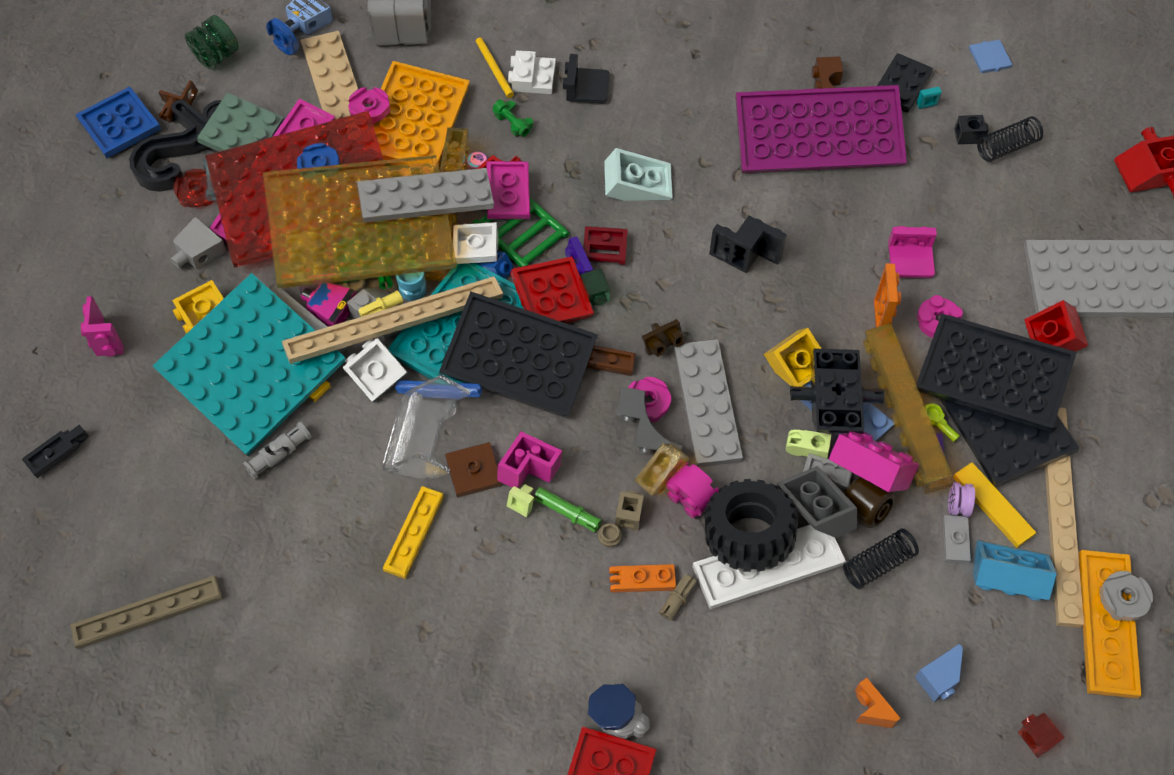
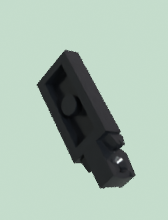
M80 424L71 431H59L23 457L22 461L34 476L39 478L76 451L89 435Z

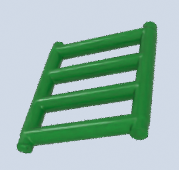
M531 198L530 214L536 213L541 220L509 245L500 238L524 219H510L498 229V248L505 252L519 267L528 266L529 263L562 237L567 238L570 235V232ZM486 214L480 220L475 219L472 224L490 223L494 219H487ZM550 225L556 231L523 258L515 252L516 249L545 226Z

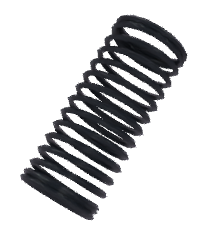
M1030 116L980 137L977 142L978 152L985 161H994L999 157L1042 140L1044 134L1043 126L1036 117ZM1030 119L1035 120V122L1038 124L1039 129H1040V138H1039V131H1038V128H1037L1036 124H1035L1033 121H1031ZM1028 121H1030L1035 126L1037 131V139H1035L1034 129L1028 123ZM1028 125L1032 129L1034 137L1031 135ZM984 139L986 140V148L988 150V153L992 156V159L988 157V155L985 152ZM988 143L992 149V154L988 148Z
M900 528L896 533H892V535L879 541V543H875L874 546L843 563L844 574L853 587L856 589L864 588L869 582L882 577V574H886L891 569H895L896 566L899 567L900 564H904V561L916 557L919 554L918 544L908 530ZM901 533L906 535L908 539L911 541V543L914 546L915 553H913L912 548L907 542V540L903 536H901ZM850 567L854 570L856 576L859 579L860 584L854 578L850 570Z

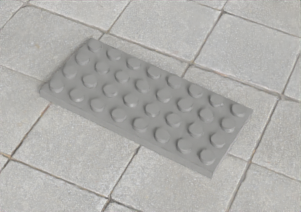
M1174 240L1025 241L1024 249L1036 313L1064 300L1076 308L1079 317H1174Z

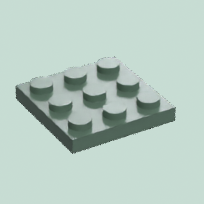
M227 93L197 137L198 143L253 166L283 123V117Z

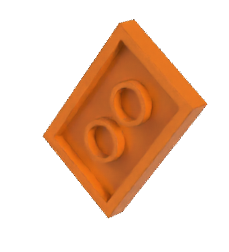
M892 263L885 264L874 297L876 337L886 336L888 329L892 327V317H896L897 305L901 303V292H897L899 273H896L895 264Z

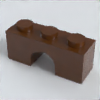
M817 57L815 66H812L811 70L812 78H815L814 89L844 88L833 86L840 85L843 75L841 57Z

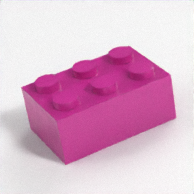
M850 431L847 434H839L829 460L887 492L909 489L919 466L918 463L912 461V456L904 452L897 453L893 451V446L882 441L878 443L872 440L873 436L866 432L860 434Z

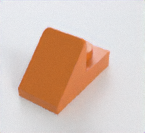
M868 678L862 680L856 687L855 692L860 703L868 706L869 709L862 713L856 722L893 728L900 720V717Z

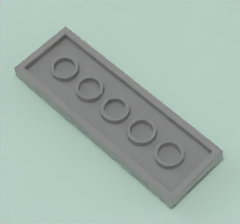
M487 168L357 181L363 223L492 209L494 207Z
M718 339L684 343L679 347H674L696 466L705 467L742 462L743 457Z

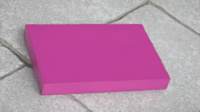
M487 161L486 168L494 207L487 209V219H530L528 162Z

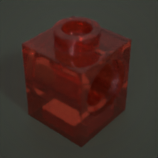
M1044 712L1037 717L1031 714L1021 722L1023 727L1017 732L1037 758L1064 739V736Z

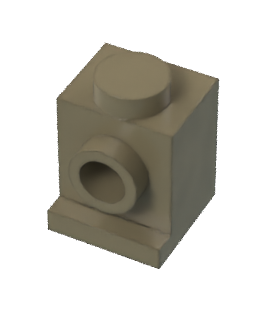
M620 491L615 519L616 526L639 530L644 495H639L635 491Z

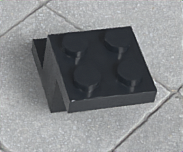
M749 215L737 233L727 227L716 224L712 231L709 254L747 273L758 256L778 265L782 259L787 234Z

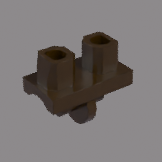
M677 319L661 327L655 322L651 325L652 331L642 336L645 352L648 356L654 354L659 357L665 354L667 346L672 344L674 347H679L685 343L680 322Z

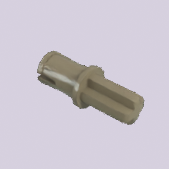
M684 575L674 591L669 592L670 597L659 611L662 617L665 619L668 617L667 620L672 621L681 605L686 604V598L696 584V580L692 576Z

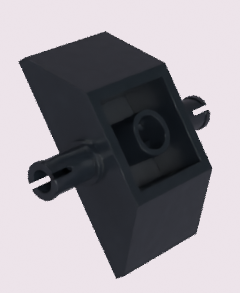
M814 348L811 387L790 386V401L804 400L812 403V422L816 432L849 433L852 431L864 434L863 403L883 404L884 394L882 393H884V389H863L859 350Z

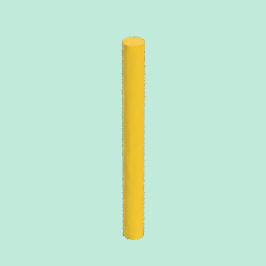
M481 37L477 38L475 42L506 97L512 98L514 93L484 40Z

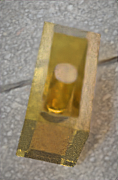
M672 443L662 444L635 481L650 495H661L667 488L666 482L689 458Z

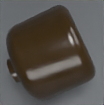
M862 477L856 479L845 490V496L857 507V521L867 528H874L881 524L894 505V492H887Z

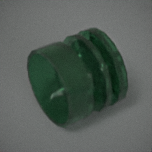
M212 15L201 22V27L196 26L193 28V31L190 30L185 34V40L191 52L208 69L214 68L216 63H221L223 57L227 58L239 50L235 35L229 26L216 15Z

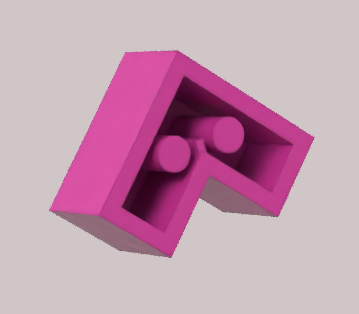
M521 431L498 464L497 481L512 488L513 486L520 488L528 474H532L550 483L561 466L562 450Z

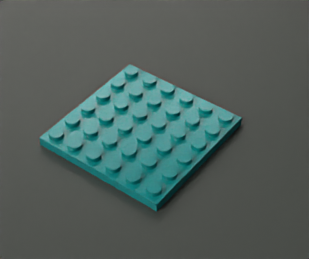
M251 273L166 352L153 367L245 455L249 456L345 362L346 358L338 350H334L290 364L282 346V341L316 330Z

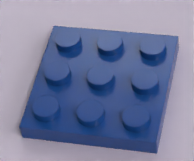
M131 87L75 114L78 121L106 159L161 130L159 123Z

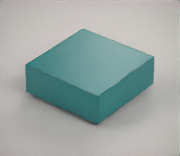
M940 87L920 90L916 103L918 108L922 109L938 105L942 93Z

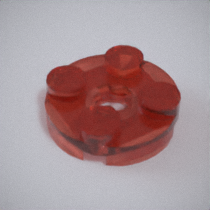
M191 169L184 172V176L178 177L175 180L174 193L183 207L209 206L213 203L218 186L215 178L204 169ZM195 186H199V189H198V190H195V191L191 190V189H194Z

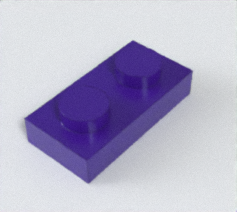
M578 236L571 237L565 248L566 257L573 256L582 283H589L593 268Z

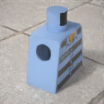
M293 0L286 7L288 20L285 24L292 32L298 28L304 34L309 35L333 21L330 6L321 0Z

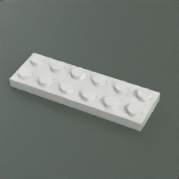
M811 525L797 529L795 547L788 554V558L784 562L778 561V565L771 569L766 567L765 571L757 572V569L751 570V572H744L741 568L735 570L730 568L728 563L724 565L718 561V556L694 562L692 567L710 609L843 566L845 558L835 537L819 532Z

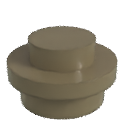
M608 523L600 527L598 540L602 545L613 547L621 541L622 533L618 526Z

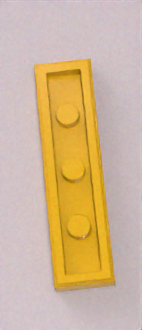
M973 462L954 474L953 478L962 486L973 484L975 488V503L1016 548L1035 536L1036 531Z
M421 486L383 566L384 572L403 579L407 578L444 498L443 493Z

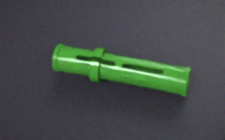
M542 487L536 491L535 501L564 515L571 520V523L575 525L578 523L594 533L600 528L602 519L585 511V508L577 507Z

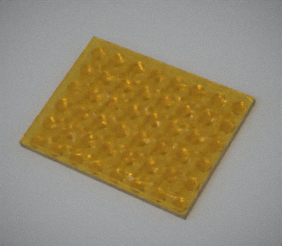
M431 155L263 172L277 289L456 268L457 263L447 214L363 223L357 181L440 173L437 156Z

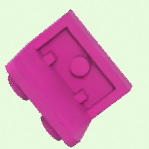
M899 226L892 228L888 240L890 263L895 264V271L899 273V277L932 278L934 276L932 246L937 236L936 228L925 226Z
M87 296L86 304H83L84 322L81 323V334L86 337L89 348L93 349L96 356L111 357L123 354L124 346L112 323H104V317L93 296Z

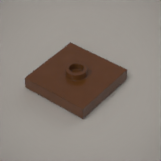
M490 442L445 454L457 498L502 486V483L497 481L498 468Z

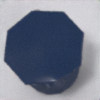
M603 684L590 695L588 715L604 733L627 739L630 736L642 737L649 731L650 723L648 716L642 713L641 704L636 701V696L624 684Z

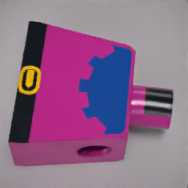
M322 282L316 291L305 288L301 294V299L307 302L306 307L311 314L327 327L346 321L350 315L347 302L356 295V291Z

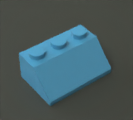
M977 540L973 569L975 585L984 590H1002L1008 595H1026L1032 600H1050L1057 573L1049 555Z

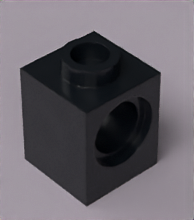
M983 115L958 116L954 128L957 144H977L980 137L988 134V124L985 123Z

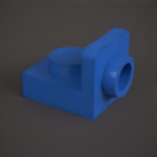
M497 251L496 262L476 263L504 279H507L511 270L514 269L505 252Z

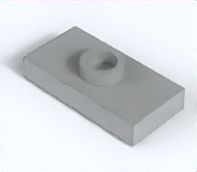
M811 453L808 454L803 472L818 466L838 488L847 489L852 476L851 471L827 458Z
M944 515L942 523L945 562L969 564L971 557L968 517Z

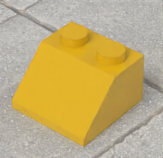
M809 328L797 330L763 355L774 372L790 386L802 387L811 380L813 349H821Z

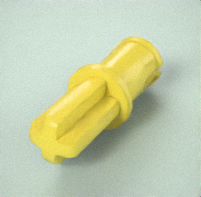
M395 291L381 299L377 297L376 301L361 307L359 314L362 317L403 304L402 296L398 291Z

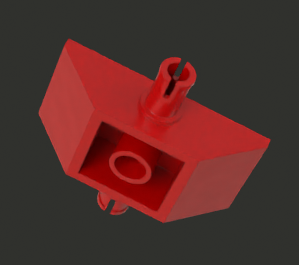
M1147 127L1141 132L1145 141L1139 142L1115 157L1114 162L1129 192L1169 186L1174 197V136L1158 138L1154 127Z

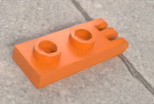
M674 564L612 566L609 568L610 574H619L610 576V583H620L610 586V592L674 591L676 588Z

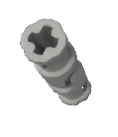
M298 422L296 424L297 427L287 434L283 433L275 441L262 448L253 459L242 463L253 479H257L258 474L266 468H272L287 455L295 451L296 446L312 438L301 422Z

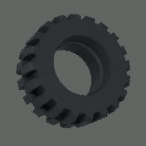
M744 479V482H738L737 480L731 482L730 486L724 485L719 489V493L715 492L710 497V501L705 508V541L707 546H709V551L713 556H718V561L724 565L728 563L730 568L735 570L741 568L744 572H751V570L756 569L757 572L765 571L766 567L771 569L777 566L778 561L784 562L788 558V554L795 547L798 521L795 504L791 498H788V494L781 489L779 491L778 486L772 483L769 485L765 484L764 480L758 479L756 482L751 481V479ZM743 518H756L768 523L770 527L760 532L750 533L740 531L731 524Z

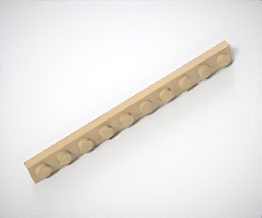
M494 276L282 341V346L289 363L292 364L463 311L470 291L495 300L502 299L503 292Z
M1059 408L1057 415L1068 430L1066 408ZM1070 456L1045 466L1051 559L1057 573L1054 582L1056 626L1082 628L1084 617Z

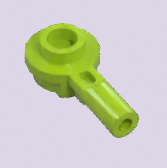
M937 404L925 405L920 411L922 421L927 425L937 426L955 442L960 435L947 424L941 407Z

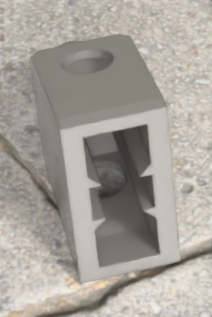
M195 217L173 240L178 253L171 257L170 260L177 268L188 262L195 269H200L224 255L227 251L222 239Z

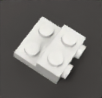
M516 50L515 56H511V68H513V71H509L508 82L512 83V91L552 94L556 58L536 57V52Z
M497 223L454 225V264L497 261Z
M379 338L368 340L362 346L363 350L358 355L356 353L350 355L345 360L346 365L343 366L344 370L372 402L408 373Z

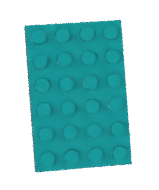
M476 263L455 264L431 294L435 295L495 276L503 292V298L498 301L523 309L514 283ZM462 311L403 329L388 350L397 361L434 382L462 383L439 375V370Z

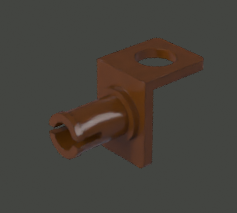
M189 80L181 96L162 90L158 92L165 102L159 117L164 121L171 122L174 115L171 106L177 100H184L190 106L192 105L198 93L193 81ZM191 89V91H192V92H191V96H190V98L188 99V93H189V90Z

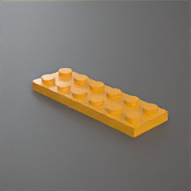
M1081 550L1078 553L1084 617L1083 637L1087 693L1138 699L1141 697L1136 623L1135 621L1114 620L1104 608L1099 591L1111 574L1119 571L1131 572L1130 555ZM1122 591V598L1129 601L1132 597L1131 594H1126Z

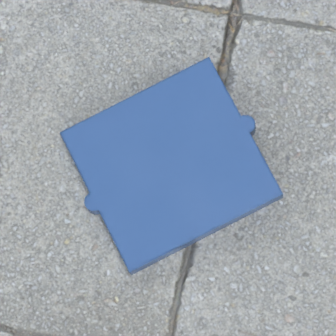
M1000 40L983 41V43L969 45V50L981 73L998 72L1001 69L1012 68V63Z

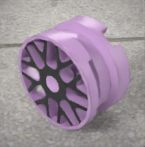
M953 482L948 498L949 514L958 515L960 513L962 516L970 517L974 508L975 488L973 484L962 486L960 483Z

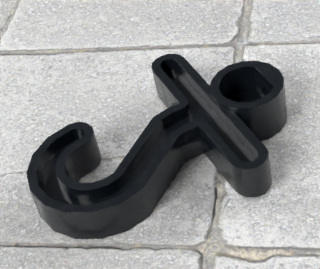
M184 100L173 102L171 109L175 119L186 130L178 133L151 136L141 141L132 150L129 158L130 169L140 186L150 191L162 192L172 190L184 182V175L180 166L176 163H169L162 168H152V164L158 159L195 154L205 148H209L226 163L231 164L237 161V159L198 143L197 137L222 100L209 103L204 108L202 115Z

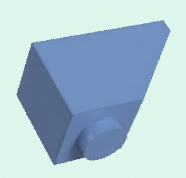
M960 644L920 669L915 677L933 702L939 698H942L944 701L956 692L954 688L960 680L963 647Z

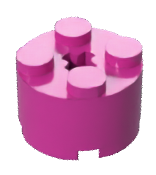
M686 462L666 482V487L669 490L667 496L676 504L680 502L685 507L684 511L693 519L705 512L710 497L715 492L719 493L718 487L713 489L710 485L713 482L712 479L696 465L692 464L689 467V462Z

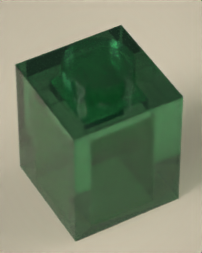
M601 268L580 274L591 306L603 305L610 301V288Z

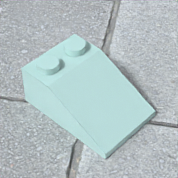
M618 148L604 161L606 196L623 201L671 200L673 198L671 163Z

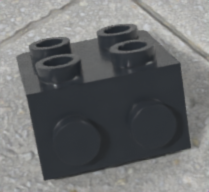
M570 54L569 62H565V74L568 75L563 78V90H566V101L605 103L607 101L609 71L578 68V54Z

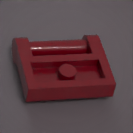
M585 226L583 249L588 260L625 265L628 229ZM590 249L620 251V253H590Z

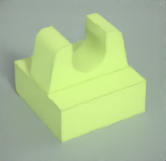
M526 484L521 489L513 486L508 494L507 507L527 517L532 511L534 497L530 494L534 488Z

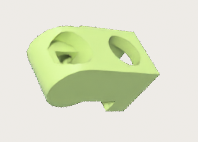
M791 430L788 433L785 450L795 456L808 457V454L811 453L828 459L831 435L807 430Z

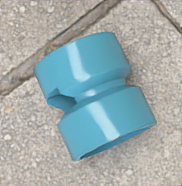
M406 261L398 266L396 269V279L403 299L415 301L424 297L427 292V285L422 265L415 261Z

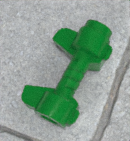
M502 99L496 101L492 109L494 116L498 120L507 119L511 123V133L515 137L519 135L522 137L527 136L533 128L532 118L518 119L511 112L516 106L514 101L505 102Z

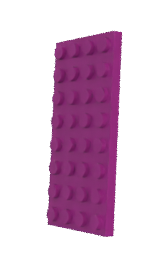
M899 85L736 92L735 99L742 173L905 166L907 163Z

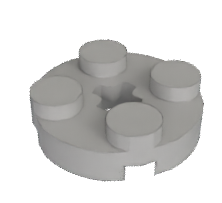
M1119 571L1111 574L1100 587L1101 602L1114 620L1135 621L1142 618L1149 611L1153 602V593L1149 584L1143 578H1137L1128 571ZM1122 591L1126 594H1131L1132 597L1129 601L1122 598Z

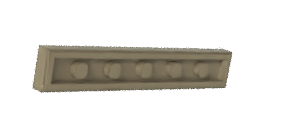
M214 575L70 624L74 645L77 649L223 600L218 579Z

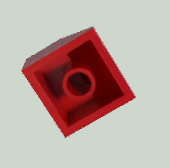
M1064 300L1024 319L1030 339L1075 352L1089 346L1076 308Z

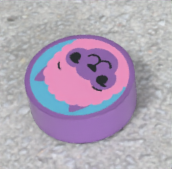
M478 151L469 154L467 157L469 170L478 168L487 160V156Z

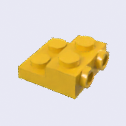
M211 280L172 300L176 308L172 311L179 322L184 321L185 325L182 327L187 334L224 298Z

